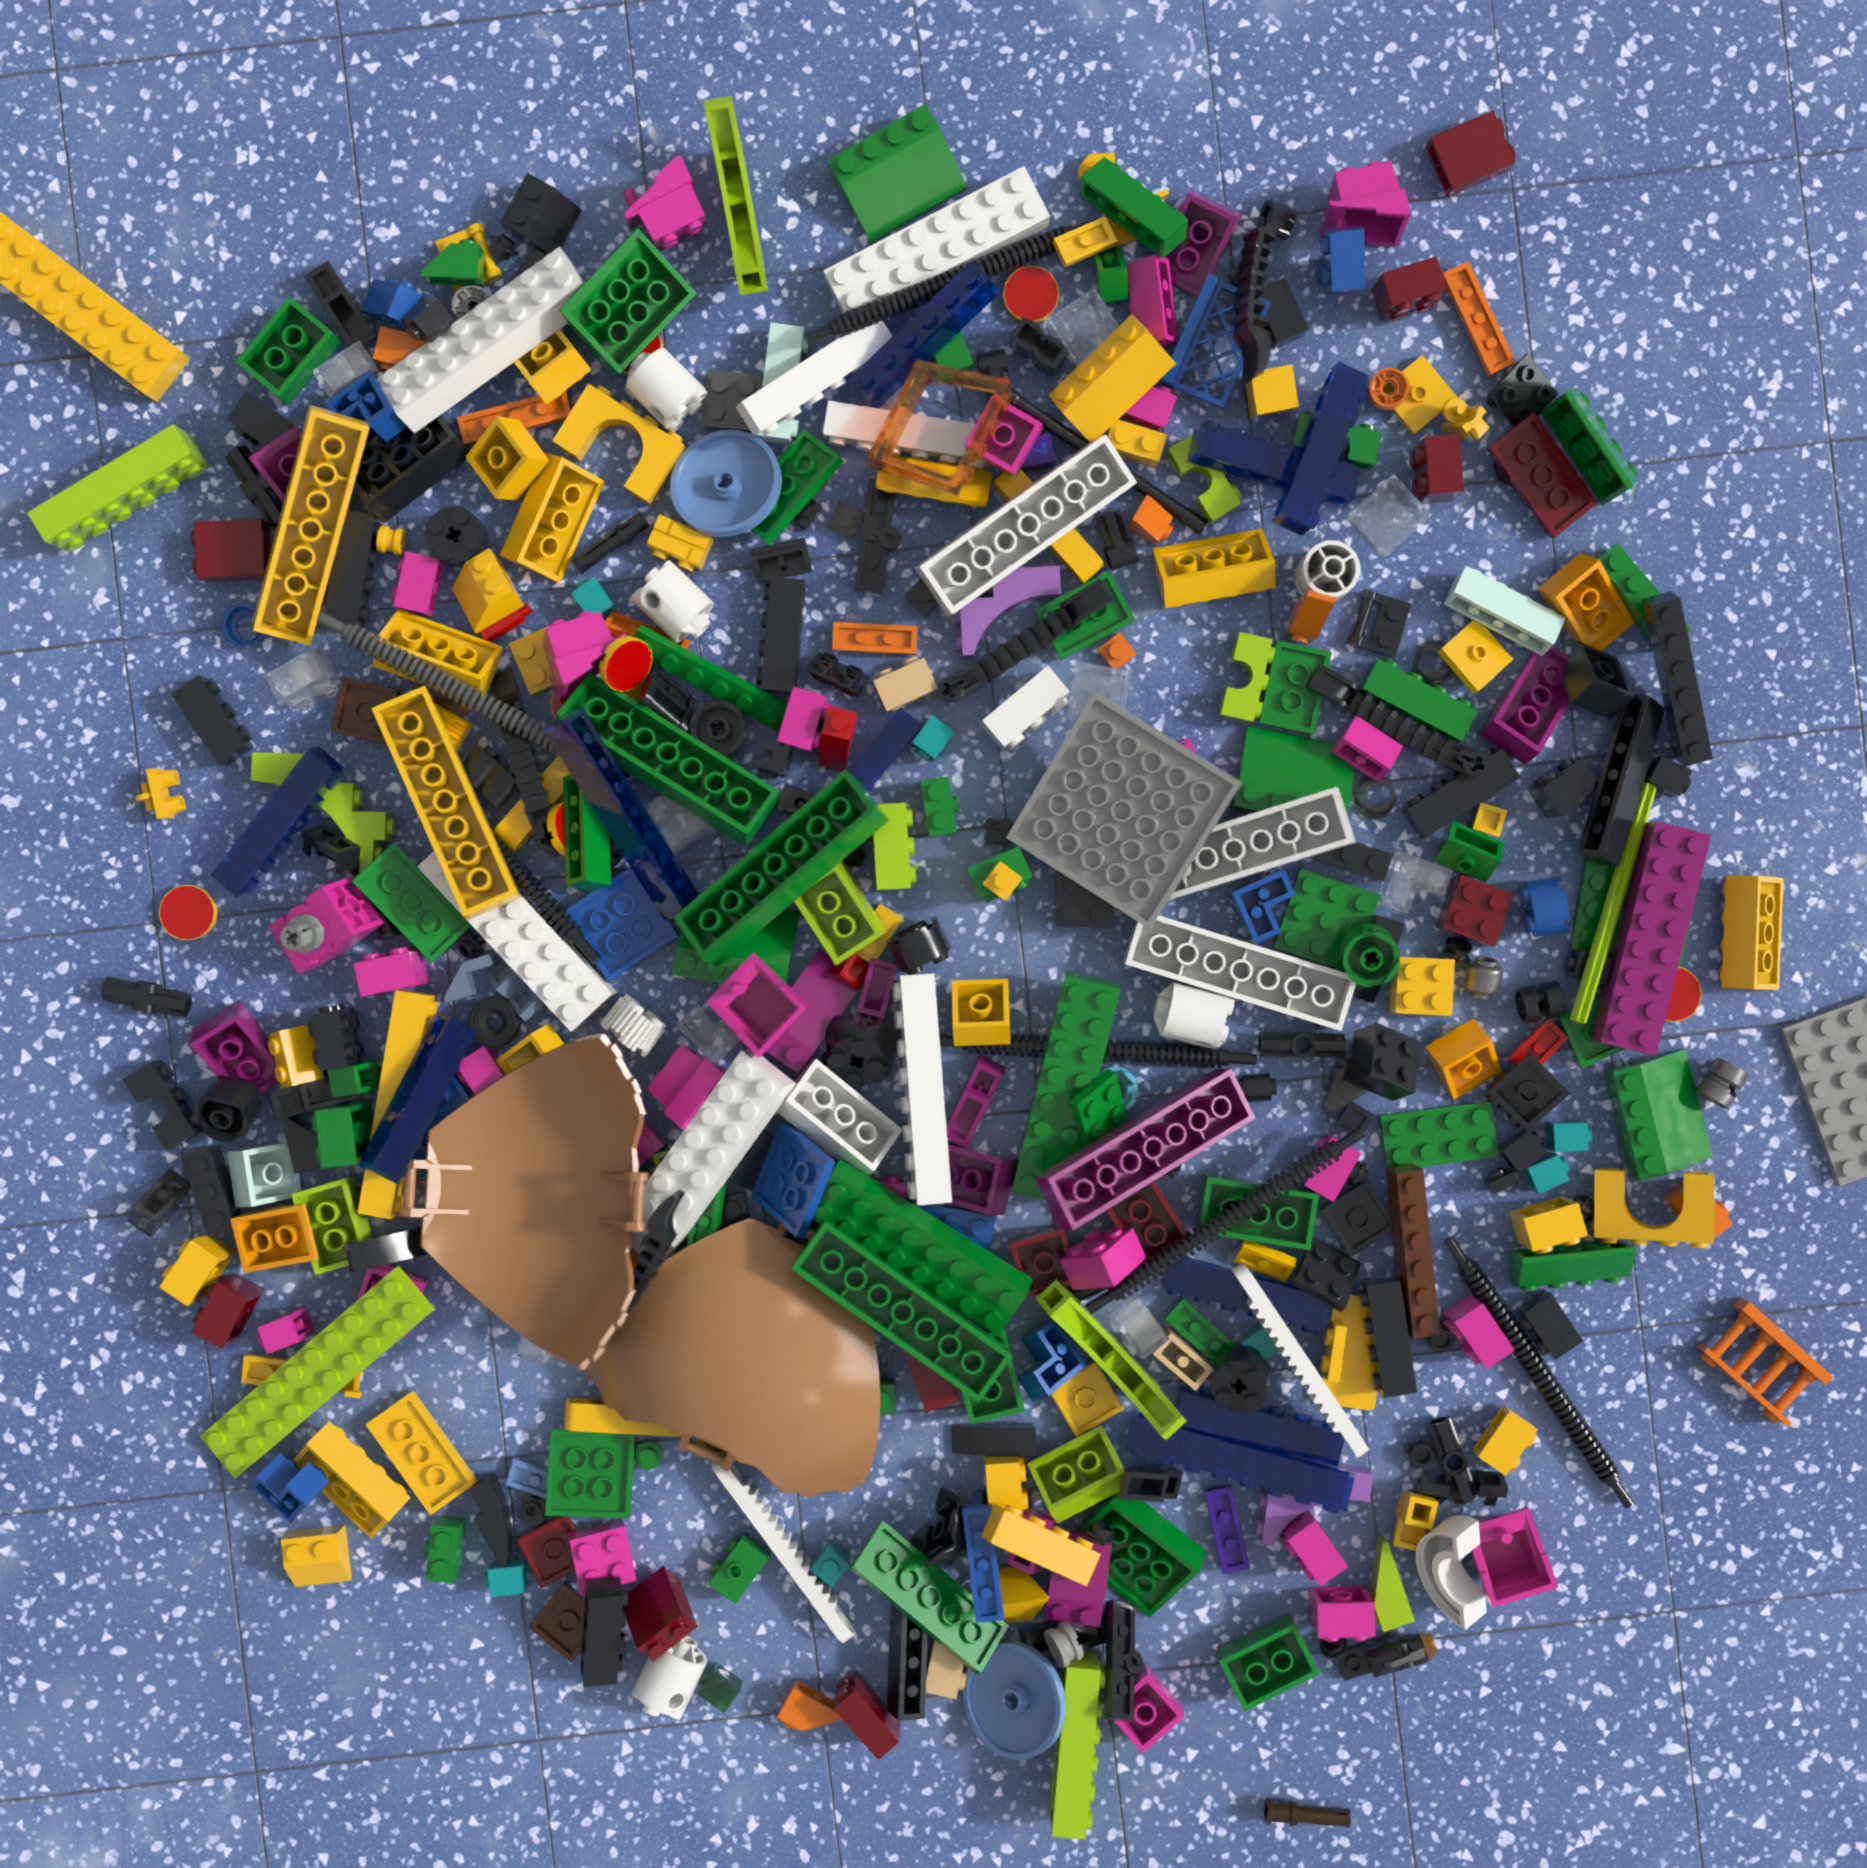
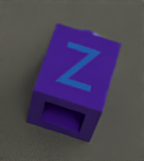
M1050 433L1039 435L1021 467L1023 472L1054 467L1056 460Z

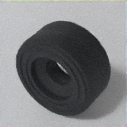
M497 996L488 997L477 1002L471 1009L468 1017V1028L472 1037L479 1044L486 1047H500L516 1038L521 1028V1017L518 1016L508 999ZM491 1014H497L502 1019V1026L498 1030L491 1029L487 1024V1019Z

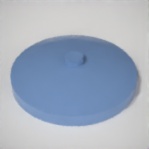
M740 430L716 431L696 440L677 460L670 480L671 499L683 521L695 531L713 537L735 536L756 527L775 507L782 487L780 465L771 448L759 437Z
M1000 1642L980 1674H975L969 1668L966 1672L963 1690L965 1712L973 1731L986 1747L1002 1757L1024 1760L1041 1754L1054 1744L1064 1725L1066 1699L1059 1675L1050 1661L1041 1652L1022 1642Z

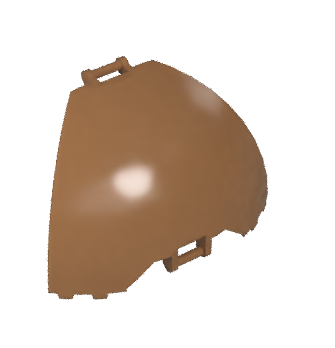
M604 1034L590 1035L555 1047L497 1079L428 1130L426 1160L403 1159L402 1168H405L403 1207L399 1209V1216L422 1217L420 1247L477 1301L518 1334L551 1356L581 1370H584L590 1362H595L605 1350V1343L614 1330L621 1327L628 1315L626 1310L635 1293L630 1252L635 1231H645V1222H642L644 1187L645 1182H648V1173L638 1172L637 1145L643 1128L644 1115L646 1114L639 1095L642 1092L636 1078L630 1075L622 1061L623 1055L617 1046L611 1043ZM417 1169H427L424 1208H414Z
M748 1218L697 1241L667 1259L656 1271L658 1274L649 1283V1288L639 1296L641 1299L631 1308L632 1311L625 1318L621 1327L615 1329L605 1343L603 1353L595 1362H590L583 1370L587 1379L591 1377L600 1390L601 1399L609 1409L613 1407L626 1422L627 1420L665 1425L676 1434L682 1436L677 1449L683 1452L686 1449L721 1465L720 1469L728 1472L734 1460L755 1466L784 1493H801V1497H815L821 1492L838 1491V1494L852 1491L856 1486L863 1485L873 1463L880 1426V1379L873 1328L791 1269L792 1261L804 1245L783 1236L787 1228L781 1223L775 1229L762 1222ZM809 1227L805 1238L809 1239L815 1229ZM691 1436H694L711 1445H714L724 1451H727V1455H724L705 1445H702L694 1440H691L690 1438Z

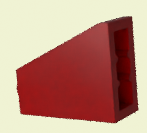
M828 706L821 734L818 766L841 772L846 769L859 721L856 712Z

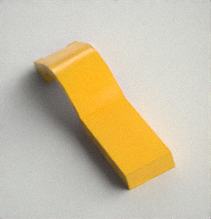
M1165 189L1154 195H1158L1164 200L1169 195V192ZM1104 216L1054 238L1052 243L1065 268L1110 247L1124 245L1137 239L1109 217Z
M251 1353L245 1354L243 1357L241 1383L260 1385L290 1358ZM364 1370L339 1391L344 1394V1397H362V1391H359L360 1376L363 1375Z

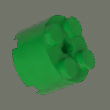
M1360 923L1348 931L1341 941L1339 956L1347 976L1356 984L1364 987L1383 985L1389 982L1398 972L1400 952L1393 936L1385 928L1376 924ZM1372 951L1374 952V957L1368 956L1367 958H1365L1364 955L1366 953H1371Z

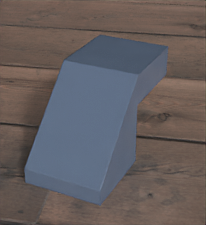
M487 954L462 962L444 997L445 1003L478 994L472 972L497 965L495 954Z
M504 959L486 974L495 990L510 1001L518 1016L524 1021H527L544 1005V1002Z

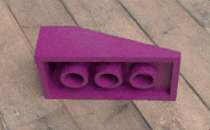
M1552 646L1543 656L1532 652L1489 715L1479 734L1500 749L1503 748L1506 753L1524 765L1540 754L1570 703L1566 698L1567 693L1562 683L1570 657L1555 646Z
M820 949L792 986V989L809 1004L808 1007L766 1050L797 1074L801 1072L824 1040L826 1029L833 1016H841L859 991L829 974L834 962L829 955Z

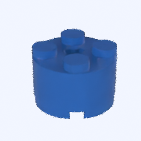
M1560 876L1524 882L1523 888L1518 889L1520 904L1526 905L1528 914L1523 916L1526 933L1532 932L1534 937L1570 931V926H1565L1564 922L1565 919H1570L1566 891L1564 887L1558 888L1557 882L1562 881Z

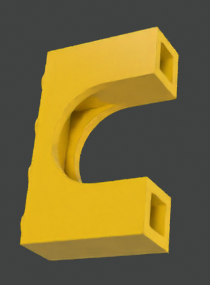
M588 384L552 441L558 448L581 462L597 435L604 429L615 425H623L634 429L642 438L643 453L624 487L629 493L652 506L671 476L677 460L686 450L682 443L684 439L670 430L668 433L658 428L660 424L648 415H645L644 418L634 413L636 408L628 402L622 400L618 403L611 398L613 394L601 385L595 388Z
M1596 1167L1594 1170V1238H1601L1603 1243H1619V1239H1630V1244L1647 1245L1648 1240L1660 1241L1661 1246H1678V1242H1688L1690 1247L1707 1248L1708 1244L1714 1243L1715 1172L1684 1171L1683 1209L1681 1213L1668 1224L1653 1226L1636 1219L1628 1209L1626 1204V1168Z

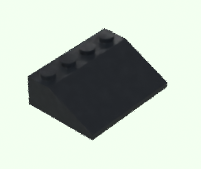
M442 414L416 433L409 427H406L387 442L370 427L353 487L365 505L384 524L467 460L465 456L469 453V450Z

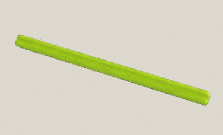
M1643 783L1620 865L1615 867L1572 1009L1570 1020L1578 1024H1585L1588 1020L1657 787L1650 783Z

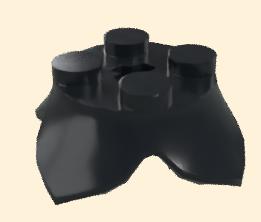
M833 1016L826 1029V1051L822 1054L823 1065L853 1089L886 1079L892 1071V1065L889 1061L895 1052L897 1044L895 1027L883 1023H875L866 1028H861L855 1020L849 1017Z
M940 1488L936 1501L935 1513L938 1515L939 1520L925 1524L910 1539L911 1544L929 1558L923 1563L925 1568L936 1564L950 1566L959 1556L965 1557L967 1555L962 1513L963 1505L954 1492L944 1488Z

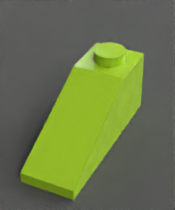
M1381 1534L1377 1536L1369 1595L1375 1604V1624H1378L1381 1630L1386 1632L1415 1622L1389 1543Z

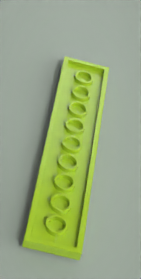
M400 1266L394 1268L200 1435V1438L234 1479H236L432 1313L435 1308Z

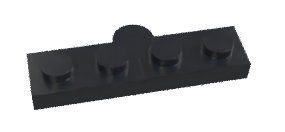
M869 478L854 590L883 595L888 550L896 549L901 542L899 531L892 527L896 492L888 493L875 487L876 479Z
M1110 1600L1106 1601L1105 1719L1131 1722L1134 1721L1135 1681L1132 1674L1139 1673L1143 1668L1142 1656L1138 1651H1135V1604Z

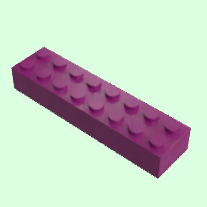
M1658 821L1646 823L1611 957L1613 961L1607 985H1604L1591 1041L1656 1056L1711 839L1710 834Z
M1214 1069L1034 1177L1059 1228L1075 1230L1255 1119V1116L1232 1069Z

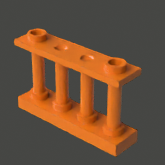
M1739 1297L1732 1305L1740 1312L1735 1323L1711 1349L1700 1343L1695 1347L1703 1353L1700 1358L1711 1368L1717 1366L1765 1409L1762 1414L1775 1425L1780 1422L1789 1427L1792 1423L1782 1414L1783 1411L1810 1382L1814 1383L1817 1380L1827 1385L1833 1376L1751 1302ZM1754 1324L1760 1330L1758 1333L1760 1337L1730 1368L1719 1357L1747 1326L1751 1327ZM1775 1343L1781 1349L1779 1352L1780 1356L1751 1387L1740 1377L1741 1374L1768 1345L1772 1346ZM1796 1362L1802 1367L1799 1371L1801 1373L1800 1376L1771 1405L1761 1394L1789 1363L1793 1364Z

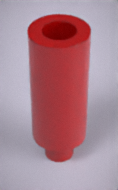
M526 603L523 607L480 631V634L484 640L492 642L527 622L525 617L533 613V610Z

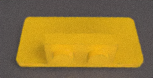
M883 454L875 487L888 493L897 492L909 494L917 498L926 497L938 499L942 502L967 504L970 507H985L988 502L992 472L928 460H918L905 456Z
M1352 1294L1346 1308L1342 1312L1333 1307L1331 1309L1329 1328H1326L1324 1334L1326 1351L1325 1356L1321 1357L1320 1372H1322L1323 1381L1341 1407L1373 1410L1375 1408L1377 1390H1374L1371 1373H1375L1374 1362L1370 1363L1367 1353V1346L1371 1345L1370 1335L1365 1334L1363 1327V1318L1367 1317L1366 1309L1361 1307L1359 1295Z

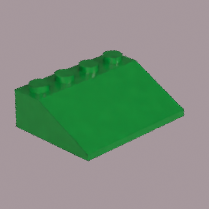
M926 104L827 160L829 173L870 244L967 189L966 182L944 136Z
M636 228L558 311L598 361L611 374H621L697 293L646 236Z
M1577 388L1568 390L1541 412L1602 505L1610 502L1639 482L1636 477V469L1631 463L1625 461L1621 455L1620 445L1609 437L1605 431V423L1599 416L1594 415L1590 409L1589 399L1584 393L1579 392Z
M1247 725L1236 779L1241 781L1242 784L1232 798L1230 808L1255 813L1338 787L1348 816L1354 767L1331 752L1336 743Z
M690 892L688 904L698 897L700 893ZM785 909L718 967L700 957L681 929L672 975L723 984L754 952L787 984L800 912Z
M1686 1049L1603 1069L1631 1178L1642 1181L1666 1175L1713 1157Z
M1117 1492L1098 1502L1075 1532L1086 1533V1528H1089L1095 1520L1107 1524L1114 1530L1112 1537L1115 1540L1111 1546L1107 1584L1130 1603L1135 1604L1136 1608L1150 1618L1200 1572L1206 1550L1144 1501L1121 1500L1117 1498L1119 1493Z

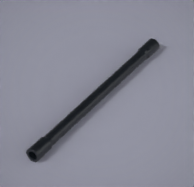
M998 379L991 389L990 394L1043 423L1044 429L1075 450L1079 451L1090 443L1078 433L1021 396L1017 390L1002 380ZM1129 469L1137 482L1132 486L1133 489L1145 497L1146 495L1152 497L1167 512L1175 516L1179 522L1197 534L1203 531L1208 523L1206 518L1191 508L1182 505Z

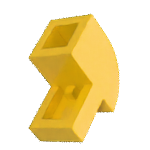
M1407 1491L1403 1492L1395 1510L1397 1518L1391 1540L1392 1545L1416 1551L1417 1545L1421 1538L1424 1537L1426 1529L1432 1530L1439 1502L1432 1497Z

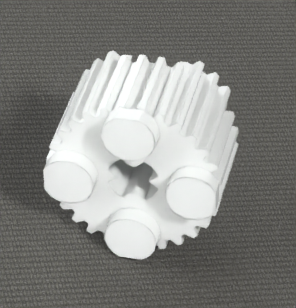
M626 993L624 997L618 999L600 1025L606 1031L609 1029L613 1031L618 1041L634 1052L637 1049L641 1056L646 1057L665 1032L664 1028L667 1025L651 1010L648 1009L644 1013L645 1009L639 1005L640 1003Z

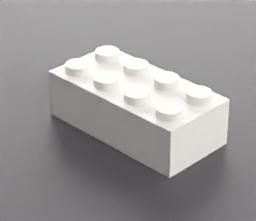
M815 1059L794 1081L796 1085L776 1112L834 1159L839 1161L841 1158L865 1174L870 1175L876 1170L903 1129L820 1061Z

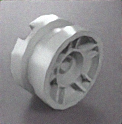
M463 286L453 296L452 310L455 316L460 319L470 311L471 303L478 305L490 296L479 286Z
M1067 1621L1060 1622L1056 1629L1049 1628L1044 1632L1047 1646L1061 1668L1070 1665V1661L1073 1659L1078 1661L1083 1658L1082 1645H1078L1076 1640L1078 1636Z

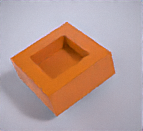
M1120 632L1097 649L1113 672L1137 655Z

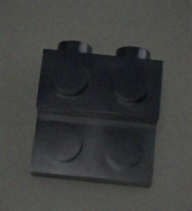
M1530 1052L1525 1054L1510 1069L1506 1068L1486 1086L1489 1092L1487 1098L1497 1108L1502 1105L1509 1112L1506 1115L1507 1118L1517 1128L1522 1125L1527 1131L1570 1094Z

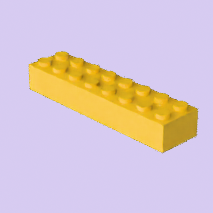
M0 212V283L155 402H158L191 358Z
M309 405L252 621L253 631L311 645L369 431L367 422Z
M423 686L373 707L372 711L463 917L471 920L521 898L430 691L426 686Z

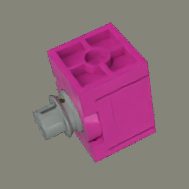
M355 876L321 886L305 898L304 903L292 908L287 915L281 916L268 926L274 934L275 940L281 945L288 956L291 965L299 974L332 962L384 924L383 919L372 902L351 882Z

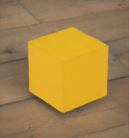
M1292 364L1265 369L1263 374L1248 383L1244 382L1250 419L1291 412L1299 407Z

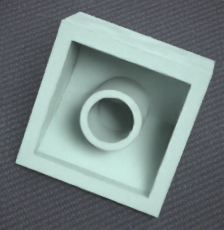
M287 1142L227 1152L235 1207H253L292 1198L291 1194L302 1190L299 1173L294 1174Z

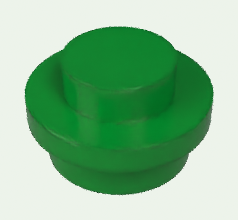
M646 1441L637 1447L634 1458L640 1468L652 1470L661 1463L663 1452L657 1443Z

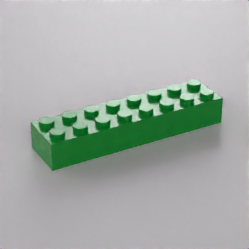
M589 672L556 714L559 730L589 747L592 751L746 848L778 806L779 790L650 709L642 706L626 694L610 688L602 679Z
M845 769L673 918L700 957L718 967L888 822L889 819L860 781Z
M1066 970L1063 971L1011 1184V1191L1013 1193L1045 1200L1034 1177L1081 1149L1082 1144L1069 1101L1099 1077L1121 991L1120 985L1117 982Z
M840 1158L831 1172L814 1214V1221L820 1224L824 1217L934 1296L999 1336L1027 1296L1033 1280L1031 1277Z
M825 1217L791 1263V1269L978 1403H980L1013 1356L1009 1348Z

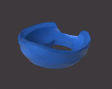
M236 604L225 612L222 618L221 631L224 638L232 645H254L263 638L264 633L256 632L255 638L243 640L237 631L238 621L245 616L254 617L256 606Z

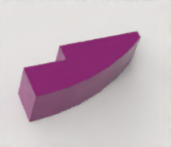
M871 958L855 1016V1021L861 1028H866L875 1023H883L898 968L897 964Z
M980 1055L946 1125L947 1139L965 1148L968 1147L1004 1074L1005 1066Z

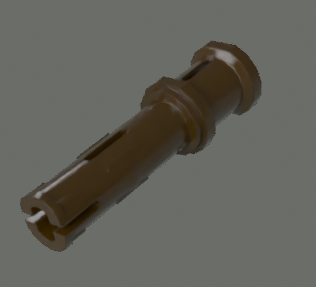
M1266 1797L1264 1802L1265 1824L1270 1825L1271 1822L1288 1823V1826L1294 1827L1298 1823L1345 1828H1349L1351 1824V1816H1349L1351 1813L1350 1809L1298 1805V1802L1295 1800L1279 1802L1272 1801V1798Z

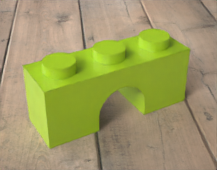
M1197 431L1169 448L1166 456L1180 478L1191 472H1198L1206 477L1208 491L1200 495L1196 499L1195 504L1203 517L1208 520V525L1210 526L1238 509L1241 505L1239 499L1242 496L1235 484L1230 485L1226 479L1227 471L1220 460L1215 461L1210 452L1212 451V446L1205 436L1201 437Z
M1239 632L1236 635L1230 663L1243 666L1248 672L1249 680L1245 688L1235 689L1226 687L1223 690L1217 717L1247 724L1253 723L1255 718L1259 719L1263 702H1259L1261 691L1266 690L1269 675L1265 674L1267 663H1272L1275 653V647H1271L1273 639Z

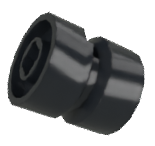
M1558 981L1540 983L1538 988L1530 985L1516 988L1515 990L1516 1006L1523 1023L1541 1021L1542 1016L1550 1019L1565 1015L1564 994Z

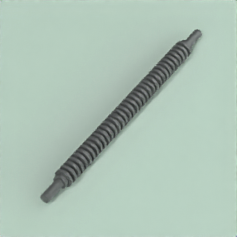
M323 612L320 613L317 619L318 623L341 634V638L346 640L347 645L351 646L353 644L355 649L360 647V652H366V655L370 657L373 655V658L376 660L380 658V662L383 664L387 662L389 667L394 665V670H400V673L404 675L407 673L409 678L414 676V680L417 682L421 679V684L426 685L428 683L427 687L430 689L435 686L434 691L438 693L442 689L441 695L446 696L448 694V698L451 700L455 697L454 701L460 703L462 700L461 705L464 707L469 703L468 709L473 710L475 708V713L477 714L482 711L481 716L485 718L489 714L488 719L490 721H493L496 717L495 723L499 725L503 721L502 727L504 728L510 724L509 731L513 732L517 728L515 731L517 735H520L523 731L522 738L526 739L530 735L528 739L530 742H533L536 738L535 744L540 746L543 742L542 748L546 750L550 746L548 751L551 753L557 749L555 755L558 757L563 752L562 759L566 760L570 756L568 762L571 764L576 759L575 766L580 767V765L585 768L589 766L612 779L617 772V768L594 757L593 752L589 751V747L585 746L581 750L582 743L578 742L575 747L576 740L571 739L568 743L569 737L567 735L561 739L563 733L558 732L555 736L556 730L552 728L548 732L549 726L546 724L541 729L542 722L538 721L534 725L536 719L533 717L528 722L529 715L525 714L521 718L523 712L518 710L514 714L516 711L514 707H511L508 711L509 705L505 703L501 707L502 701L499 699L494 704L495 697L491 696L488 700L489 694L486 692L481 697L482 690L477 689L475 692L476 687L473 685L468 689L469 683L464 682L461 686V679L457 678L455 681V676L452 674L448 678L449 673L444 671L441 674L442 669L439 667L434 671L435 665L430 664L428 666L429 662L426 660L421 663L422 658L418 656L415 658L413 653L408 655V651L405 649L401 652V647L396 646L394 648V643L390 642L388 644V640L384 638L381 640L379 635L374 637L373 632L369 631L367 633L368 630L364 627L361 629V626L358 624L352 625L349 623L346 625Z

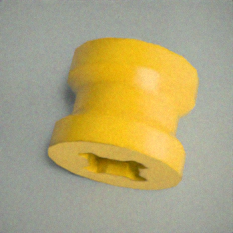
M381 525L377 534V551L384 554L389 551L393 552L396 556H402L406 548V529L399 527L394 530L390 529L387 525Z

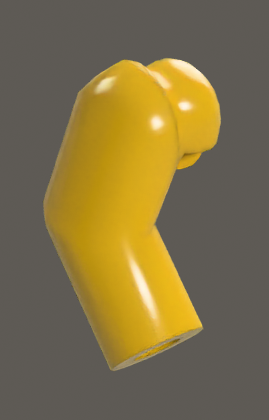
M1115 153L1088 154L1078 168L1079 178L1081 179V176L1103 157L1115 163Z

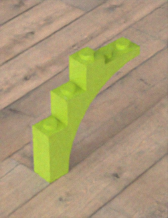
M732 95L704 100V109L720 182L740 296L768 291L763 253Z
M252 752V781L277 784L295 790L311 799L331 816L347 839L361 846L359 873L384 851L381 841H392V835L396 833V820L392 818V813L359 811V806L363 805L364 800L360 785L327 782V778L330 777L331 765L330 761H327V756L321 754Z
M1057 1279L1036 1298L1048 1315L1119 1386L1161 1437L1167 1440L1187 1421L1147 1370L1131 1357L1117 1338L1103 1327L1096 1317L1089 1313L1085 1305Z

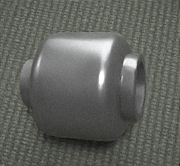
M1486 956L1475 957V960L1467 964L1464 987L1472 992V996L1475 998L1489 999L1490 995H1495L1501 990L1503 967L1498 964L1497 959Z

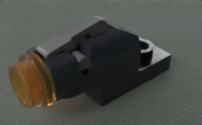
M1423 1632L1406 1634L1390 1639L1385 1634L1348 1646L1346 1653L1337 1659L1344 1681L1368 1673H1372L1373 1677L1376 1678L1427 1663L1432 1660L1433 1656L1438 1655V1651L1430 1632L1426 1634Z

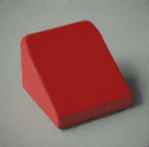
M855 953L838 965L834 963L829 974L855 990H859L866 978L869 964Z

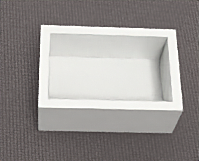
M1047 666L983 719L981 726L1002 751L1007 747L1013 750L1024 740L1025 737L1022 734L1028 729L1033 733L1045 723L1047 719L1044 716L1050 711L1056 714L1067 704L1068 700L1066 698L1070 691L1052 669Z

